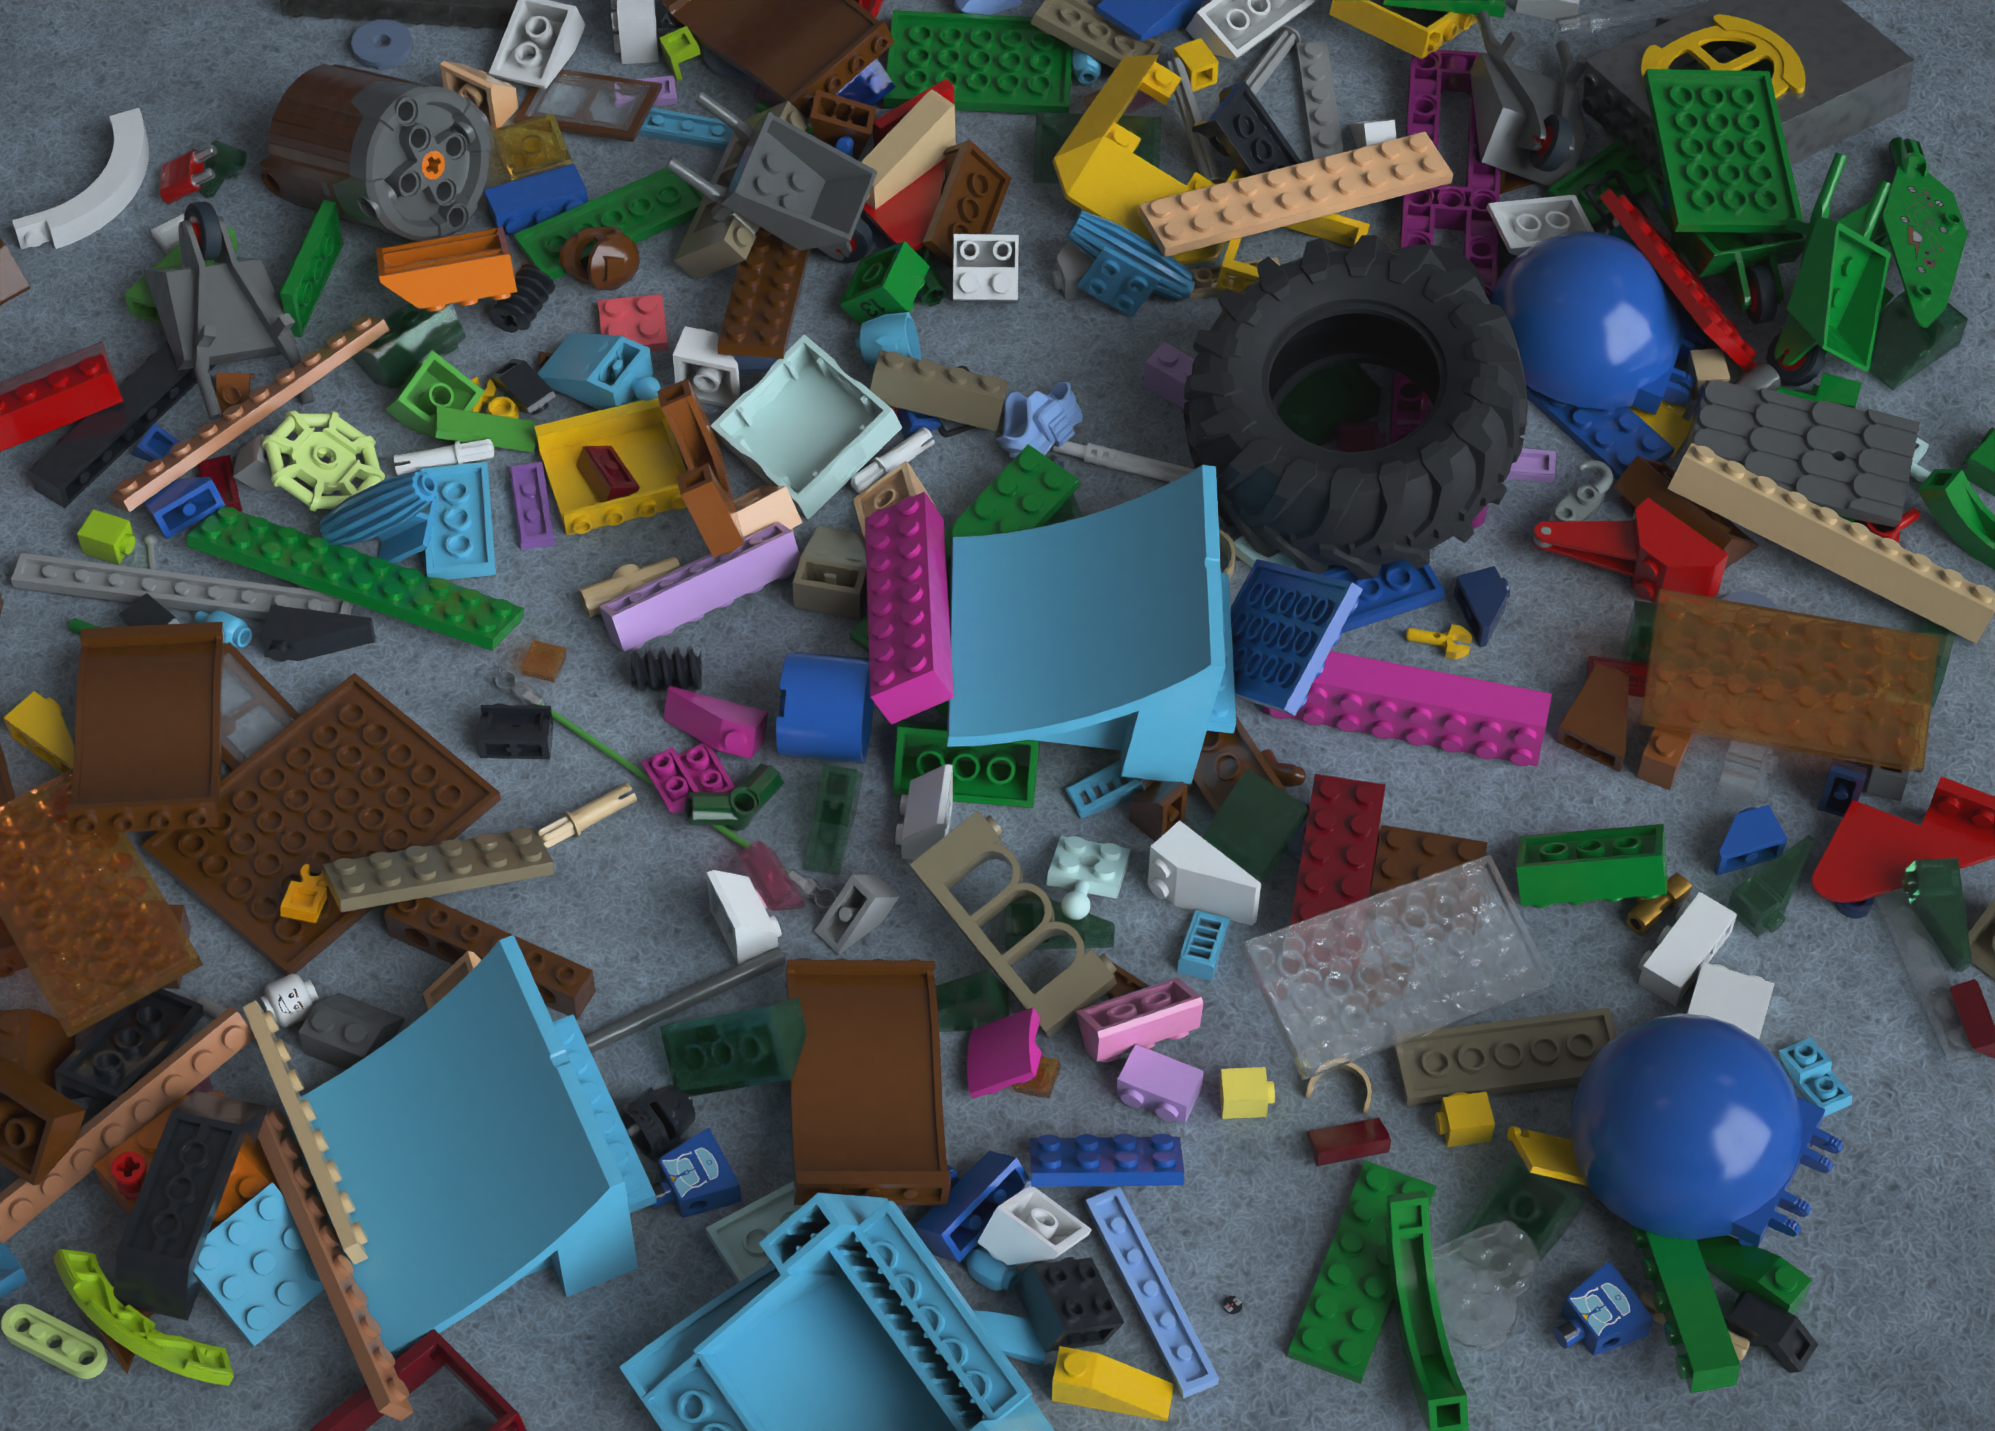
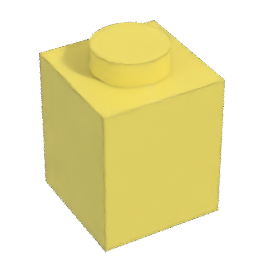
M1266 1067L1221 1069L1219 1091L1222 1119L1267 1117L1268 1104H1274L1275 1089L1274 1082L1267 1081Z

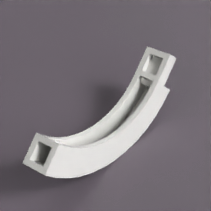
M140 108L109 116L114 134L111 157L100 176L86 190L57 207L12 220L21 249L37 247L49 241H53L55 249L72 244L101 229L129 204L142 184L149 160L148 138Z

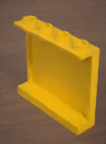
M658 397L650 401H636L534 426L537 448L566 536L575 533L585 534L591 529L607 525L617 526L627 520L639 517L649 518L659 512L671 509L681 510L687 507L680 495L677 476L687 471L673 432L661 409ZM583 446H612L640 486L639 491L626 497L601 503L576 466Z

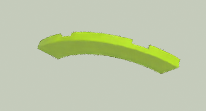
M66 1249L57 1250L53 1259L65 1288L83 1312L111 1338L138 1356L171 1372L208 1383L230 1385L234 1374L226 1348L199 1343L180 1335H165L154 1329L156 1323L142 1315L130 1304L125 1307L114 1296V1288L103 1274L95 1253Z

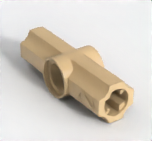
M674 556L642 568L635 564L624 565L613 573L612 578L578 589L583 608L589 618L601 614L600 605L679 569L681 565L677 557L675 558Z

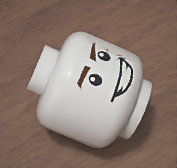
M295 973L266 985L265 996L260 997L265 1012L271 1010L277 1023L283 1028L306 1020L314 1007L313 1002L319 1000L311 980L303 982L301 977Z

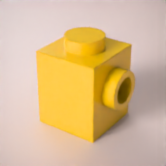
M1201 38L1174 47L1173 58H1180L1184 63L1193 92L1217 83L1219 61Z
M1457 1092L1442 1098L1440 1112L1435 1113V1126L1438 1135L1444 1134L1447 1147L1491 1142L1495 1122L1487 1092L1473 1094Z

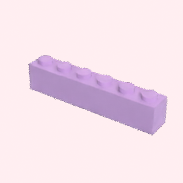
M776 522L744 537L745 545L738 547L729 554H721L713 558L710 553L600 605L599 609L611 642L623 652L632 651L633 647L639 649L645 642L657 636H666L672 633L676 627L686 622L700 620L704 617L705 613L711 610L731 605L734 599L747 593H756L762 590L764 585L776 579L780 580L790 577L797 570L801 557L793 531L780 522Z

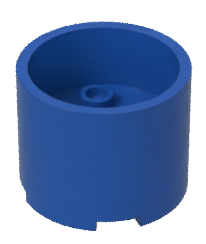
M787 652L780 680L779 715H777L776 747L778 755L792 758L864 764L868 753L874 711V701L870 697L869 658Z

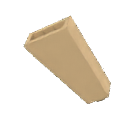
M933 89L930 90L861 161L877 171L866 204L876 210L945 159L946 156L943 154L945 149L956 145L955 105Z

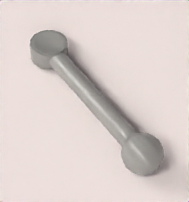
M149 533L144 536V543L148 549L149 569L156 570L154 545L157 542V537Z

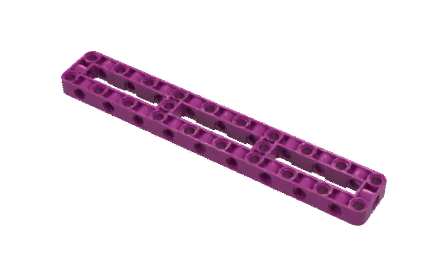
M1437 50L1423 59L1412 55L1408 80L1406 136L1426 132L1438 150L1440 95L1442 90L1466 92L1471 97L1468 118L1469 148L1466 166V187L1442 185L1402 196L1399 249L1416 244L1433 245L1434 229L1464 231L1466 234L1463 256L1469 259L1478 269L1484 282L1485 294L1489 298L1497 281L1498 230L1487 210L1488 203L1499 202L1500 169L1482 163L1480 160L1469 71L1480 53ZM1393 370L1389 445L1413 432L1425 420L1426 393L1410 378ZM1488 505L1472 520L1473 529L1480 527L1484 523Z

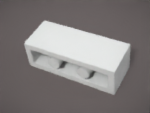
M1701 892L1697 894L1691 903L1685 901L1676 915L1675 919L1678 921L1673 927L1667 925L1661 932L1657 940L1658 947L1655 951L1648 950L1642 957L1638 965V969L1641 970L1638 984L1676 1006L1699 976L1702 963H1709L1731 934L1737 913Z

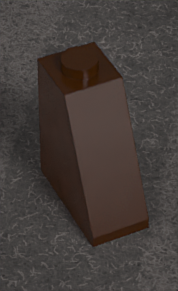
M816 89L809 122L815 137L834 148L841 137H851L854 141L853 158L858 160L871 136L877 107Z
M1597 663L1561 722L1557 743L1620 772L1623 768L1626 752L1629 677L1625 676L1615 667H1606Z

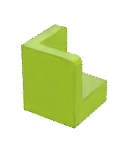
M687 26L659 38L665 61L677 81L683 79L679 63L701 54L699 46Z

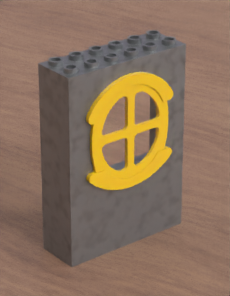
M1713 0L1585 60L1582 106L1587 115L1592 116L1603 126L1605 131L1618 139L1624 148L1629 149L1664 182L1643 80L1646 69L1675 70L1697 60L1707 70L1740 71L1749 66L1754 71H1770L1790 164L1792 165L1908 109L1915 60L1842 0ZM1725 46L1738 58L1727 63H1719L1709 53Z

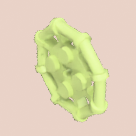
M332 411L331 414L288 412L285 415V420L272 434L263 438L262 448L267 453L272 472L271 482L275 487H282L309 506L308 510L310 511L334 509L348 497L385 479V474L380 470L374 448L376 441L372 436L364 435L341 419L337 412ZM309 427H326V428H323L322 432H313L315 428H309ZM291 432L298 434L294 442L286 438ZM281 453L289 454V466L285 468ZM357 453L363 454L365 464H361L360 460H356L355 455ZM327 456L330 459L329 463L322 462L318 457L323 458ZM355 477L364 480L357 490L351 483ZM293 478H300L305 483L313 487V491L311 492L310 490L302 486L300 483L295 481ZM335 490H340V492H341L342 495H343V496H321L322 493H323V494H332V493L335 492Z

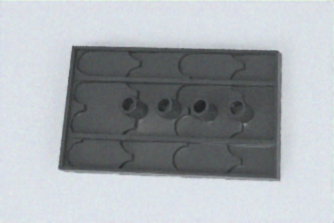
M1706 380L1700 386L1685 453L1691 443L1697 446H1706L1713 450L1715 455L1727 461H1736L1742 464L1746 470L1758 476L1768 477L1778 486L1790 492H1798L1804 495L1808 501L1820 507H1828L1839 516L1895 527L1902 518V509L1904 507L1920 422L1872 409L1862 411L1828 401L1815 402L1765 388L1756 390L1721 380Z

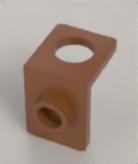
M216 373V397L221 409V417L224 416L223 412L229 407L241 404L250 398V378H255V373Z

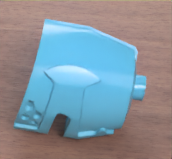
M909 312L885 314L861 324L860 337H856L855 346L857 350H861L863 360L867 366H870V369H875L880 350L897 352L903 356L921 360L918 334Z

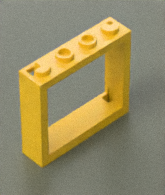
M1332 0L1329 15L1420 59H1423L1433 51H1437L1443 44L1452 41L1455 36L1464 30H1468L1471 25L1478 21L1477 15L1449 12L1426 28L1369 0Z
M1330 214L1284 227L1353 247L1362 235L1368 234L1370 224L1338 214ZM1242 237L1230 239L1219 273L1217 289L1225 290L1228 288L1239 293L1259 278L1257 267L1235 261ZM1226 276H1233L1235 277V280L1226 278Z

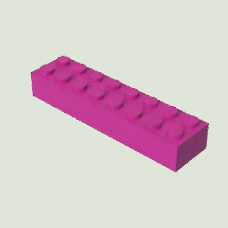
M925 491L913 497H907L884 510H877L865 518L870 697L891 725L954 698L944 519Z
M1330 651L1325 659L1322 673L1315 678L1308 691L1306 703L1297 711L1295 716L1263 706L1262 713L1270 714L1278 719L1288 717L1303 720L1315 726L1321 724L1334 726L1345 732L1359 731L1369 733L1380 739L1395 738L1405 740L1416 746L1430 745L1441 747L1445 751L1452 753L1461 751L1476 754L1483 759L1497 758L1507 760L1518 766H1537L1552 694Z

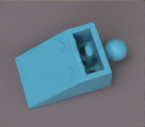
M570 333L537 373L550 388L598 410L628 404L635 396L640 401L654 400L658 397L657 391L661 390L659 382L651 377L653 368L650 348L618 335Z

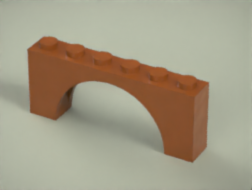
M687 378L661 389L657 393L661 409L674 434L689 471L677 476L680 495L714 558L721 554H729L735 551L738 547L745 545L719 439L712 430L711 423Z

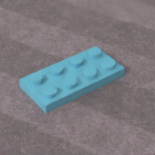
M488 462L421 468L423 472H427L435 479L437 483L436 492L439 494L436 506L437 513L433 520L430 534L431 541L428 548L425 549L427 577L451 580L496 575Z

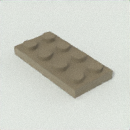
M1045 0L1031 21V24L1038 27L1043 33L1053 35L1066 42L1071 48L1079 49L1099 60L1100 63L1107 64L1116 69L1123 57L1157 55L1163 45L1153 38L1143 41L1137 40L1095 12V7L1082 0Z

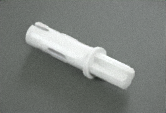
M921 427L917 432L881 457L872 458L867 467L852 476L850 481L851 487L857 493H861L906 461L908 463L924 450L932 447L935 441L931 439L933 437L931 432L927 428Z
M491 439L462 444L460 441H456L455 444L400 455L396 454L394 455V463L403 464L410 462V464L395 466L397 475L419 471L421 468L458 465L491 459L494 457V446Z

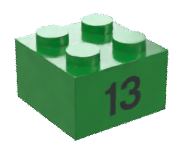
M906 241L871 254L860 260L839 305L860 326L863 322L885 314L910 312L914 307L913 301L918 291L925 283L924 278L930 266Z

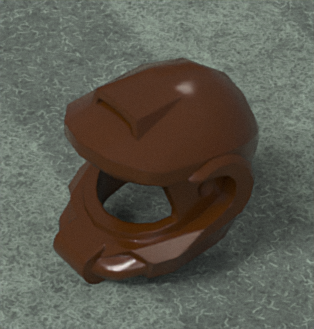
M617 227L582 229L567 239L563 246L559 247V265L564 267L568 274L575 276L578 281L584 284H592L593 287L599 290H615L631 281L639 269L640 257L636 244ZM595 240L597 243L594 245L589 256L588 271H585L581 264V254L584 247L589 242Z

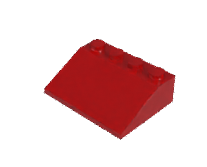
M102 341L0 382V452L124 401Z

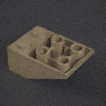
M822 526L817 527L800 557L793 580L794 608L861 619L867 599L866 542L862 533Z

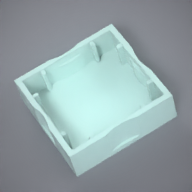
M805 334L785 352L784 359H778L770 367L759 383L743 393L710 425L719 441L768 485L786 486L796 509L807 519L812 517L902 429L892 408L861 382L848 376L831 356Z

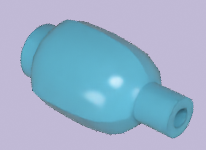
M1079 49L1073 50L1072 68L1076 79L1084 85L1095 83L1097 77L1101 75V63Z
M200 610L195 615L196 623L223 622L226 644L230 642L235 648L238 646L245 647L251 640L252 631L248 628L247 623L231 613L216 610L209 614Z
M984 1247L972 1249L962 1259L967 1263V1270L970 1276L983 1286L994 1291L1005 1289L1008 1292H1012L1015 1289L1014 1285L1022 1276L1021 1272L1016 1269V1264L1006 1265L1003 1261L994 1259Z

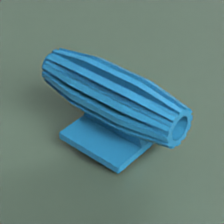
M1081 210L1067 233L1066 239L1093 260V263L1076 287L1127 316L1133 317L1151 292L1178 302L1181 297L1187 299L1195 286V282L1192 281V272L1172 256L1164 257L1158 246L1118 223Z
M422 470L384 479L348 497L324 516L319 524L321 525L320 533L323 535L322 538L326 539L330 545L346 546L371 540L378 536L381 541L378 558L386 559L389 563L393 564L399 563L403 559L428 548L431 541L430 534L433 520L437 513L436 506L439 494L436 492L437 483L431 475Z

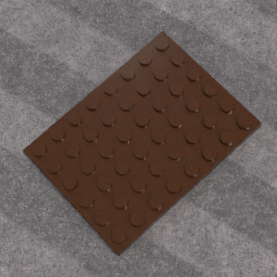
M354 672L220 781L219 827L159 830L142 844V849L149 858L284 976L300 971L374 908L368 907L340 912L327 885V898L316 923L282 917L280 912L282 901L291 880L301 882L300 871L303 865H310V876H319L322 873L323 864L333 863L338 859H356L368 857L376 852L391 853L406 850L411 846L425 847L441 844L446 840H454L501 800V796L497 789Z

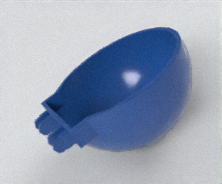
M1587 231L1563 233L1535 243L1517 256L1503 271L1494 285L1488 300L1490 304L1499 305L1508 318L1518 345L1526 385L1556 401L1577 407L1613 409L1633 406L1656 415L1662 400L1676 403V405L1679 404L1680 406L1689 402L1690 390L1695 385L1694 378L1689 373L1686 374V372L1673 367L1677 358L1688 361L1690 350H1704L1709 343L1708 336L1688 326L1691 317L1690 313L1678 309L1675 294L1640 249L1618 237L1603 233Z
M1679 1013L1652 1017L1622 1031L1600 1049L1585 1069L1571 1107V1145L1576 1165L1589 1189L1612 1213L1634 1227L1669 1238L1697 1240L1731 1234L1758 1247L1768 1227L1790 1237L1798 1236L1802 1229L1800 1225L1787 1216L1776 1212L1778 1207L1800 1217L1808 1216L1812 1209L1810 1205L1803 1199H1799L1797 1196L1787 1192L1800 1164L1827 1174L1831 1172L1834 1166L1831 1162L1832 1160L1810 1149V1145L1812 1144L1832 1154L1841 1152L1844 1146L1839 1138L1819 1129L1826 1109L1796 1095L1795 1088L1779 1060L1757 1038L1734 1024L1704 1015Z

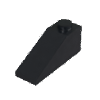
M276 605L270 606L260 636L265 657L278 662L286 660L302 661L374 643L376 638L372 618Z

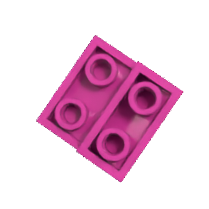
M704 742L678 755L674 748L671 747L641 761L644 770L670 813L685 812L686 796L689 792H732L736 789L711 746Z
M1033 1007L972 1029L968 1045L967 1076L969 1094L973 1099L986 1094H995L1003 1088L1017 1083H1026L1036 1077L1042 1051L1034 1041L1041 1017Z

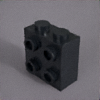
M1067 1257L1058 1262L1050 1263L1036 1261L1025 1268V1274L1014 1285L1015 1291L1045 1352L1058 1351L1059 1346L1079 1348L1104 1344L1124 1324L1092 1257L1083 1259Z

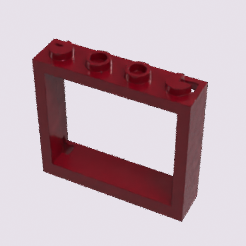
M435 1329L395 1360L393 1367L398 1378L408 1388L409 1394L444 1366L498 1420L486 1431H527L519 1413ZM365 1384L309 1431H365L385 1414L378 1412L367 1384Z

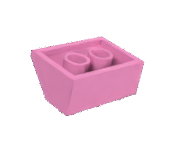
M1177 977L1077 1010L1076 1014L1085 1050L1096 1062H1112L1119 1059L1122 1053L1131 1051L1135 1044L1150 1049L1155 1046V1042L1167 1038H1183L1189 1034V1031L1200 1028L1203 1000L1197 992Z

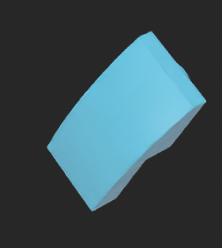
M1811 1037L1779 1050V1056L1788 1074L1805 1099L1826 1109L1824 1117L1852 1105V1094L1831 1071L1832 1060Z
M973 1310L1006 1356L1038 1366L1045 1361L1046 1352L1030 1319L1002 1313Z

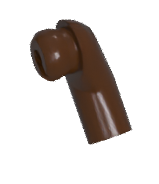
M1270 749L1261 752L1283 786L1294 787L1304 783L1306 773L1303 768L1297 767L1294 764L1279 763Z

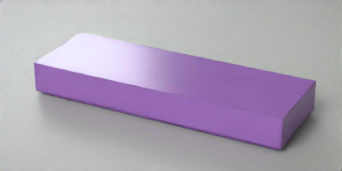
M542 462L509 466L521 550L555 545Z

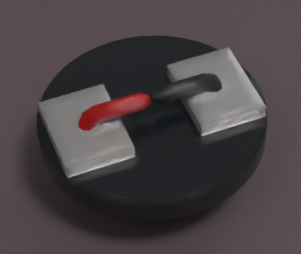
M1230 1296L1224 1300L1223 1308L1229 1314H1237L1242 1309V1302L1238 1297Z

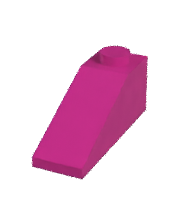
M669 686L663 720L718 751L752 759L765 741L769 712Z

